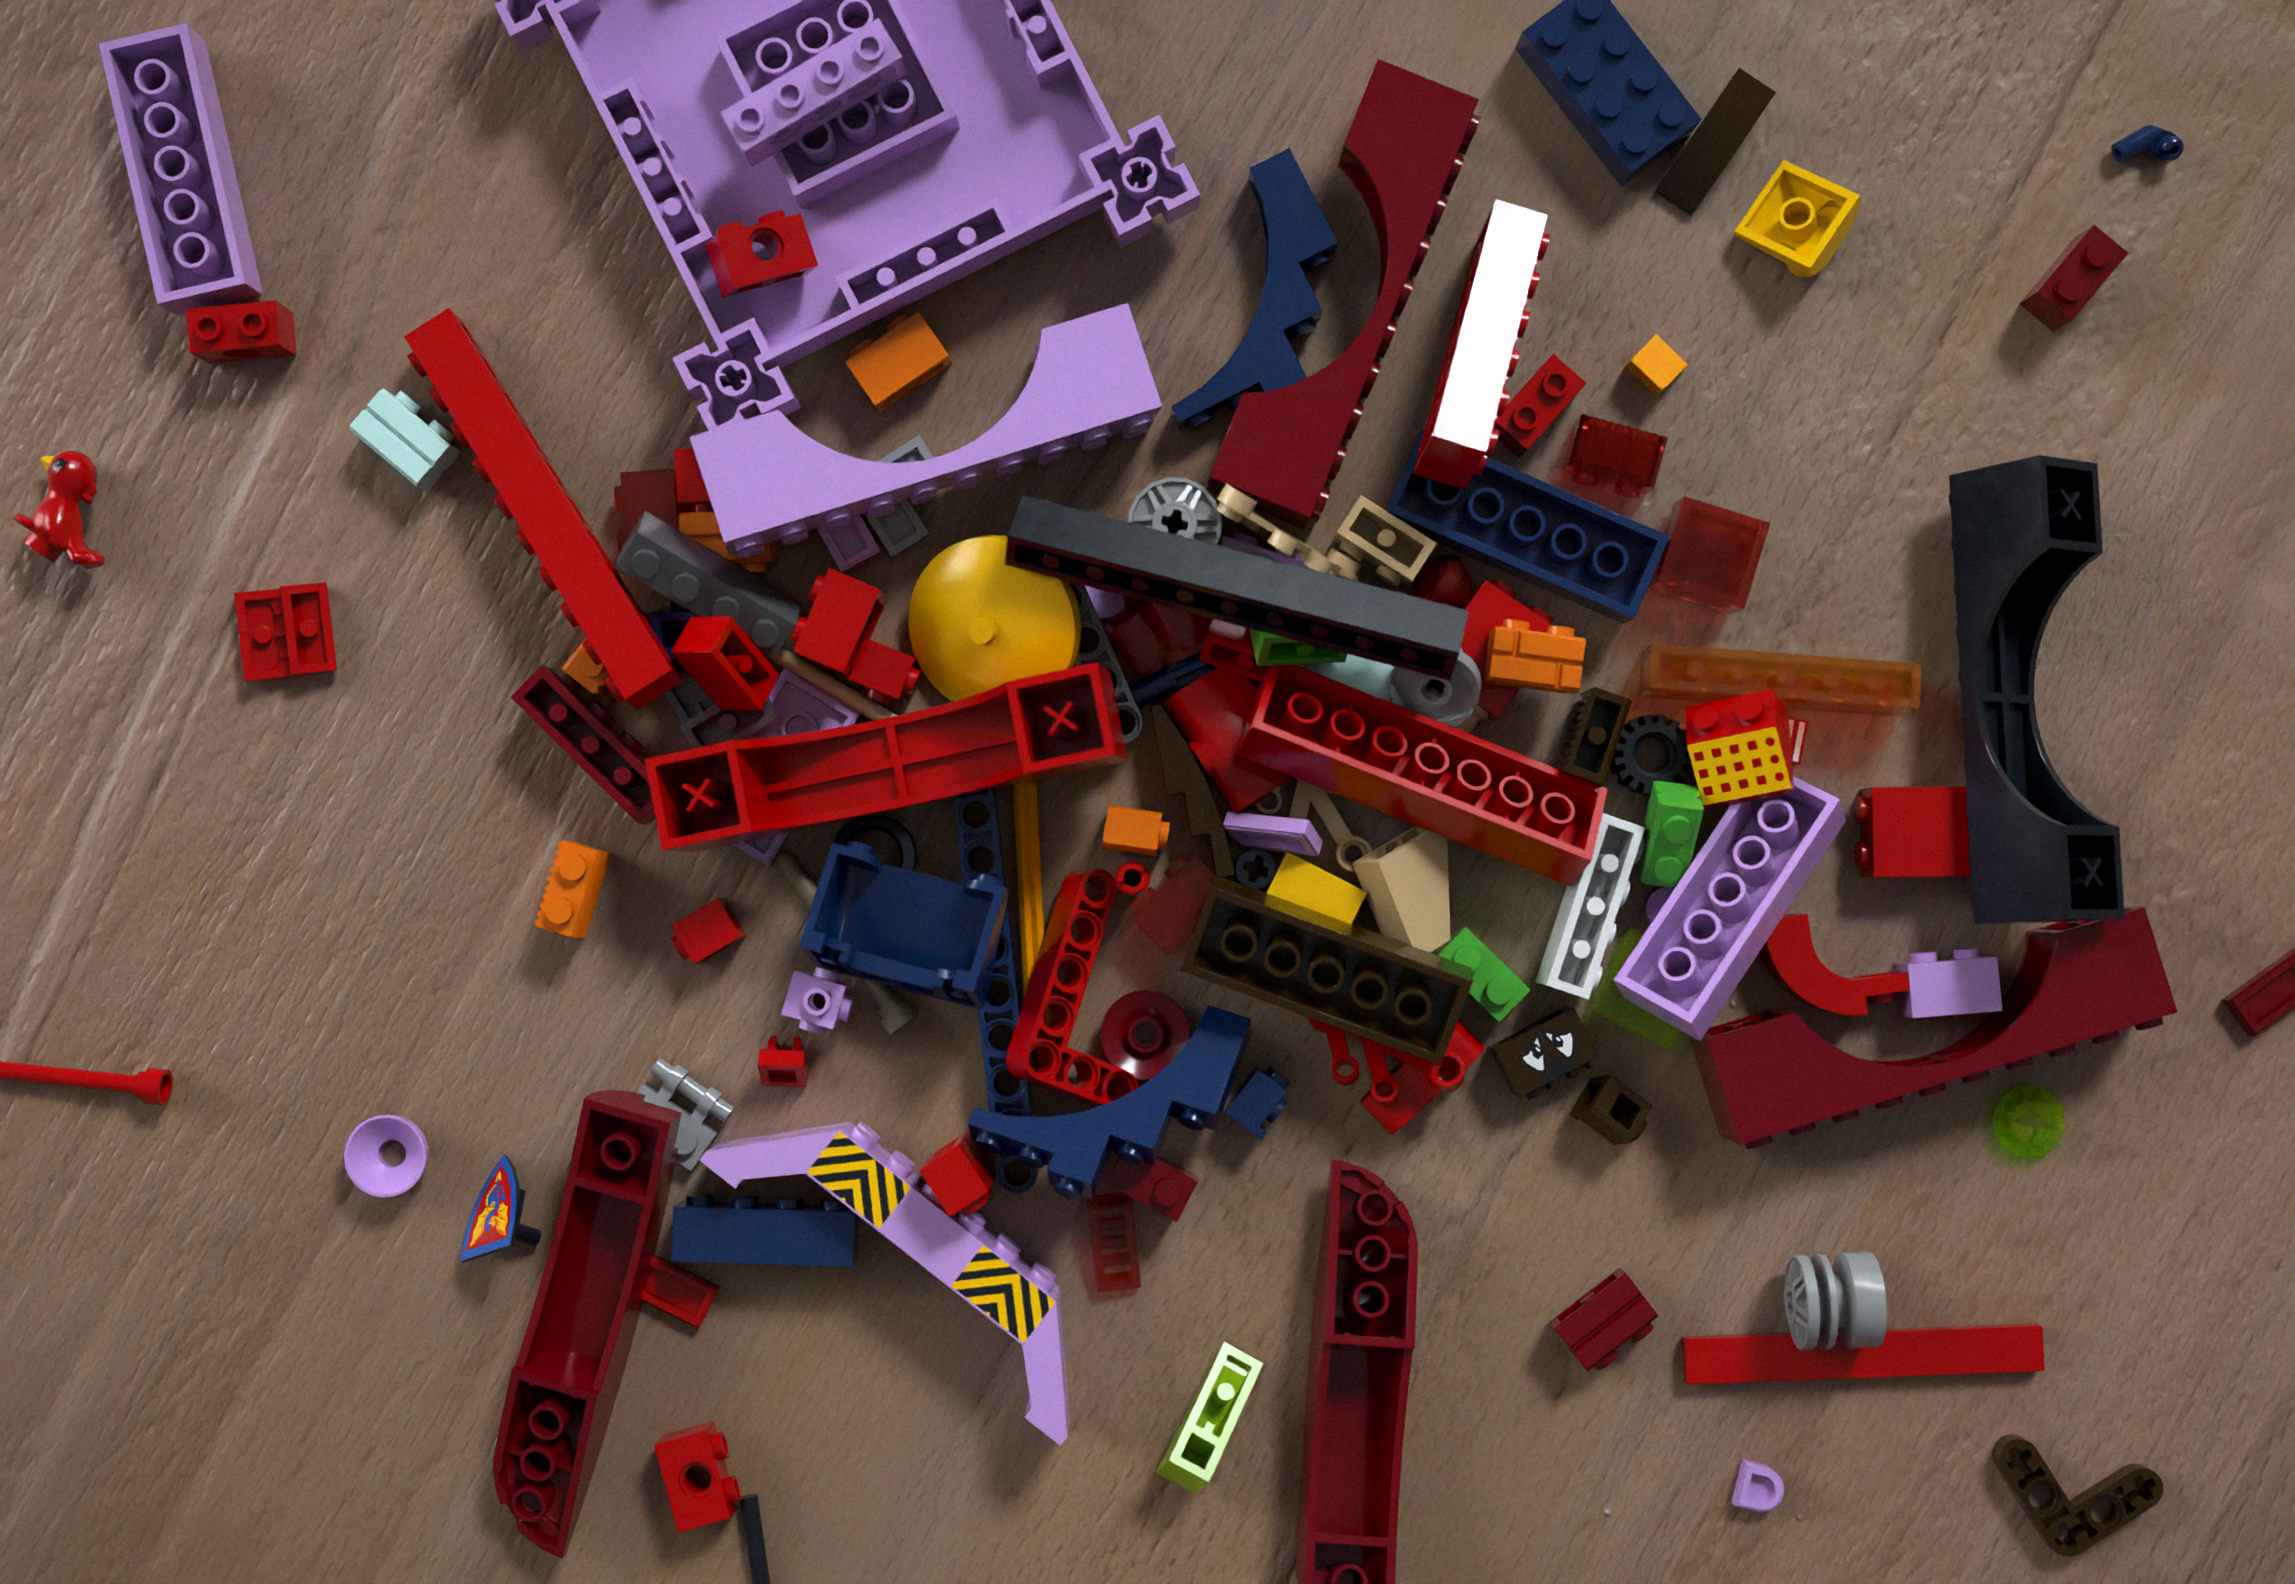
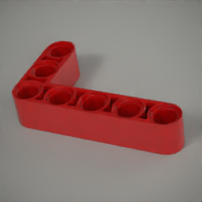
M1099 868L1071 872L1065 877L1061 885L1006 1055L1007 1068L1013 1076L1094 1108L1113 1102L1139 1088L1136 1078L1129 1071L1067 1047L1116 896L1117 887L1115 879L1108 871ZM1087 880L1090 881L1093 887L1091 899H1088L1084 890ZM1074 921L1080 931L1077 941H1074L1071 935V926ZM1060 964L1064 966L1066 971V978L1063 984L1060 983L1057 977V969ZM1047 1006L1052 1012V1021L1048 1027L1043 1020V1012ZM1033 1049L1036 1050L1039 1058L1034 1070L1029 1064V1055ZM1072 1064L1077 1071V1077L1073 1084L1070 1083L1068 1078V1071ZM1112 1079L1115 1091L1110 1099L1107 1095V1084Z

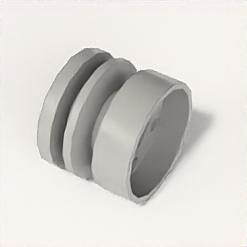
M1167 477L1150 483L1136 496L1128 513V522L1167 533L1168 527L1162 525V523L1171 522L1173 516H1178L1181 518V526L1187 529L1186 531L1178 530L1177 534L1190 539L1219 545L1221 537L1222 517L1220 512L1216 510L1218 507L1216 500L1204 486L1187 478Z
M1869 1251L1839 1252L1835 1256L1833 1267H1831L1827 1256L1822 1253H1814L1810 1259L1805 1254H1792L1788 1258L1785 1271L1784 1303L1791 1336L1799 1350H1813L1817 1344L1823 1350H1831L1835 1346L1837 1335H1839L1843 1345L1848 1349L1878 1348L1883 1344L1887 1324L1886 1293L1880 1265L1873 1253Z

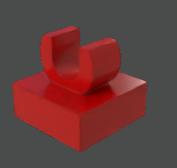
M777 1036L770 1037L768 1049H759L758 1070L762 1086L807 1087L808 1066L800 1037H794V1046L791 1050H778Z

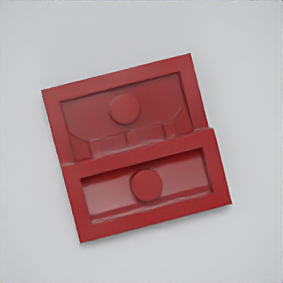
M327 582L280 586V589L234 593L245 683L337 671Z

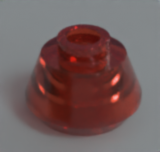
M1455 554L1439 555L1431 560L1419 575L1415 586L1416 597L1437 603H1445L1461 609L1472 597V578L1458 556Z

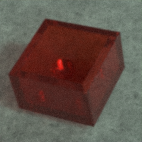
M1682 497L1673 504L1664 533L1670 537L1648 588L1729 614L1743 610L1770 523L1689 497Z

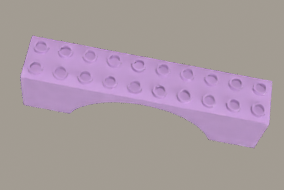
M1125 303L1042 329L1035 349L1032 373L1025 388L1010 410L990 430L976 440L939 457L905 463H882L844 455L823 446L805 435L779 410L691 436L690 440L728 555L738 553L739 559H743L764 552V544L780 539L783 545L802 541L809 537L807 531L824 526L826 532L844 528L852 524L851 517L868 513L869 518L886 515L895 510L893 504L910 499L912 505L930 501L937 497V490L953 486L955 492L972 488L980 484L979 478L985 475L996 473L997 478L1014 475L1023 470L1022 464L1038 459L1039 465L1058 461L1065 457L1064 451L1080 446L1082 452L1097 449L1106 445V438L1122 433L1124 439L1141 435L1149 431L1148 425L1154 422L1162 404L1129 305Z

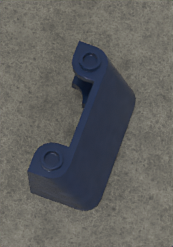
M848 841L846 846L832 843L799 943V947L815 964L835 972L967 1007L984 1008L1009 895L1007 888L1002 886L1003 882L989 875L977 874L975 880L968 879L965 881V884H960L883 864L877 857L872 855L874 851L872 847L860 842Z

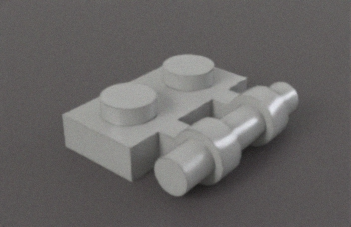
M660 1058L650 1072L664 1081L659 1092L647 1083H644L636 1093L645 1095L644 1102L682 1112L674 1147L679 1149L676 1162L692 1171L719 1133L704 1122L710 1113L725 1122L733 1112L734 1107L722 1100V1093L713 1087L706 1089L688 1077L689 1071L679 1064L673 1067ZM677 1091L698 1104L692 1114L672 1101Z

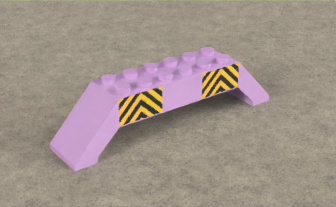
M851 1122L724 1141L704 1153L699 1161L734 1188H737L747 1179L807 1174L1022 1344L1030 1395L1024 1418L1061 1446L1068 1437L1070 1411L1060 1289L1054 1283L1057 1276L1050 1269L1038 1261L1033 1265L1028 1263L1019 1255L1022 1250L1020 1246L1005 1234L1000 1233L998 1237H995L983 1227L987 1221L978 1212L975 1211L964 1217L959 1211L949 1217L927 1182L913 1172L916 1165L898 1150L890 1154L878 1144L881 1137L862 1122L857 1126Z

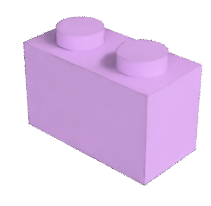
M1981 948L1953 950L1954 958L1937 959V952L1910 953L1909 962L1895 963V971L1907 972L1910 987L1909 991L1898 992L1900 1016L1923 1018L2002 1011L1997 957L1982 956Z

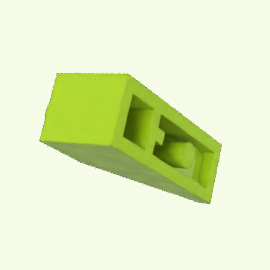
M1225 1342L1221 1345L1173 1435L1158 1467L1157 1474L1194 1494H1197L1210 1482L1262 1368V1362Z

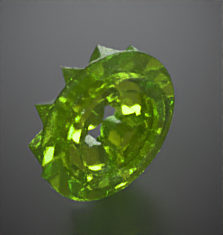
M2034 1086L2018 1087L2007 1092L1997 1103L1993 1114V1129L2000 1144L2009 1152L2025 1158L2045 1156L2052 1148L2060 1145L2059 1140L2062 1133L2067 1129L2063 1116L2065 1109L2054 1098V1094ZM2031 1110H2034V1117L2041 1119V1122H2045L2046 1125L2040 1126V1128H2033L2031 1135H2027V1127L2014 1122V1118L2029 1117Z

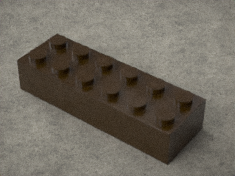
M1214 875L1180 969L1183 972L1438 1065L1442 1063L1473 983L1471 967L1218 875Z

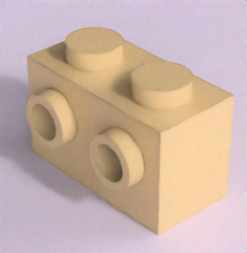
M1360 495L1333 538L1334 541L1340 544L1337 548L1338 551L1357 563L1364 559L1377 567L1375 575L1394 587H1398L1400 583L1408 587L1437 544L1362 495Z

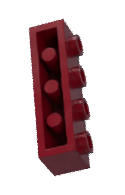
M542 665L510 698L638 824L649 825L656 816L645 758L640 754L645 749L643 745L626 730L620 735L608 723L613 716L595 699L588 703L577 692L581 687L580 683L560 668L557 672L555 669Z

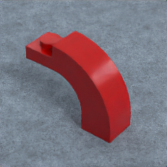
M1794 913L1783 915L1759 952L1767 971L1785 992L1799 1002L1818 1010L1843 1015H1868L1867 996L1869 1003H1883L1895 1001V992L1910 990L1907 972L1891 971L1844 978L1828 970L1818 959L1814 951L1808 914Z

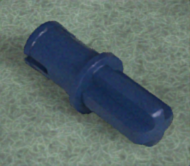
M1201 651L1169 666L1165 662L1162 664L1163 669L1133 683L1130 682L1128 686L1140 710L1152 702L1169 694L1176 693L1200 677L1215 670L1216 667L1199 661Z

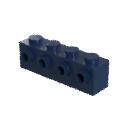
M689 1194L686 1195V1201H681L673 1207L671 1261L853 1267L858 1261L859 1216L837 1198L822 1199L820 1206L804 1205V1198L778 1197L776 1198V1204H759L758 1196H732L731 1203L714 1202V1195Z

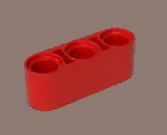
M1458 1019L1446 1052L1458 1055L1464 1062L1465 1069H1467L1483 1053L1485 1047ZM1402 1061L1389 1071L1390 1077L1398 1085L1399 1095L1395 1104L1390 1107L1378 1106L1372 1099L1371 1089L1360 1100L1364 1108L1389 1135L1399 1131L1440 1093L1431 1085L1427 1074ZM1444 1070L1439 1073L1438 1077L1442 1081L1449 1082L1455 1078V1074L1452 1071ZM1381 1086L1376 1092L1380 1097H1389L1393 1090L1388 1086Z

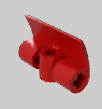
M1218 667L1174 693L1164 702V705L1187 739V745L1200 769L1207 777L1212 778L1232 811L1236 814L1244 813L1263 801L1272 790L1295 777L1237 755L1257 690L1248 677Z

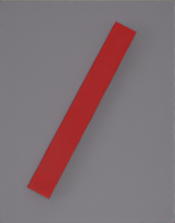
M2038 1323L1886 1329L1884 1341L1880 1347L1848 1349L1845 1347L1839 1335H1837L1835 1346L1831 1350H1823L1817 1344L1813 1350L1801 1351L1795 1346L1791 1333L1682 1337L1683 1380L1686 1384L2045 1371L2043 1327Z

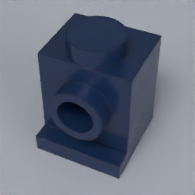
M1270 1066L1265 1073L1258 1067H1255L1224 1108L1225 1113L1262 1140L1267 1132L1261 1125L1265 1120L1272 1124L1283 1111L1287 1101L1282 1097L1287 1092L1286 1088L1291 1082Z

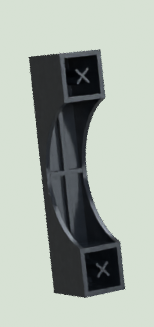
M2037 455L1949 475V504L1952 521L1951 546L1954 558V593L1956 596L1957 612L1956 635L1959 648V682L1961 685L1962 702L1961 725L1964 739V772L1966 775L1967 793L1966 815L1969 829V862L1971 865L1972 883L1971 905L1973 908L1974 924L2125 919L2119 826L2103 820L2088 810L2063 784L2045 751L2036 719L2034 701V678L2038 651L2053 609L2074 578L2089 563L2103 554L2098 463Z

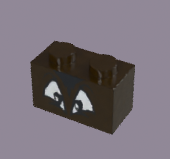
M1565 1006L1488 1046L1512 1093L1517 1097L1526 1095L1528 1100L1549 1091L1552 1088L1549 1082L1564 1074L1567 1079H1571L1588 1071L1591 1068L1589 1061L1599 1056L1577 1012L1573 1007Z

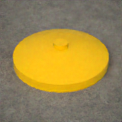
M979 536L958 542L946 548L926 566L914 587L908 613V627L912 649L927 679L943 696L952 702L985 692L1007 681L1072 668L1077 659L1081 640V618L1078 603L1069 581L1005 565L1008 536Z

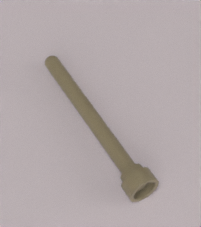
M780 852L777 856V864L809 909H811L817 891L816 886L791 852ZM859 978L881 1009L878 1013L882 1019L879 1022L889 1036L919 1016L909 1001L904 1003L900 996L895 998L887 985Z

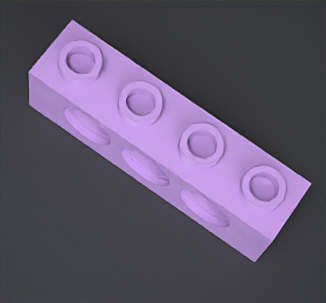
M877 18L723 110L720 114L749 164L753 167L907 75L903 57L880 19Z

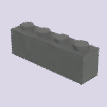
M647 511L643 513L624 542L615 568L699 617H732L759 651L772 659L775 658L793 632L798 621L801 602Z

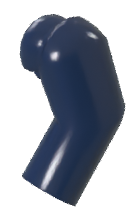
M2153 125L2144 126L2111 145L2112 155L2121 164L2140 153L2162 161H2173L2180 157L2184 149L2183 141L2177 135Z

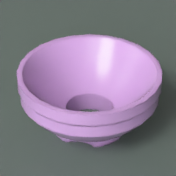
M390 1114L378 1115L359 1124L350 1134L344 1152L345 1167L353 1183L362 1191L377 1197H394L414 1187L424 1175L429 1160L428 1143L420 1128L402 1116ZM389 1140H397L405 1147L406 1158L399 1166L387 1164L382 1157V1148Z

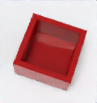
M829 568L825 577L821 575L817 577L809 596V600L813 601L814 604L808 618L800 617L791 637V642L796 643L793 652L805 660L849 678L865 638L871 640L888 598L880 589Z

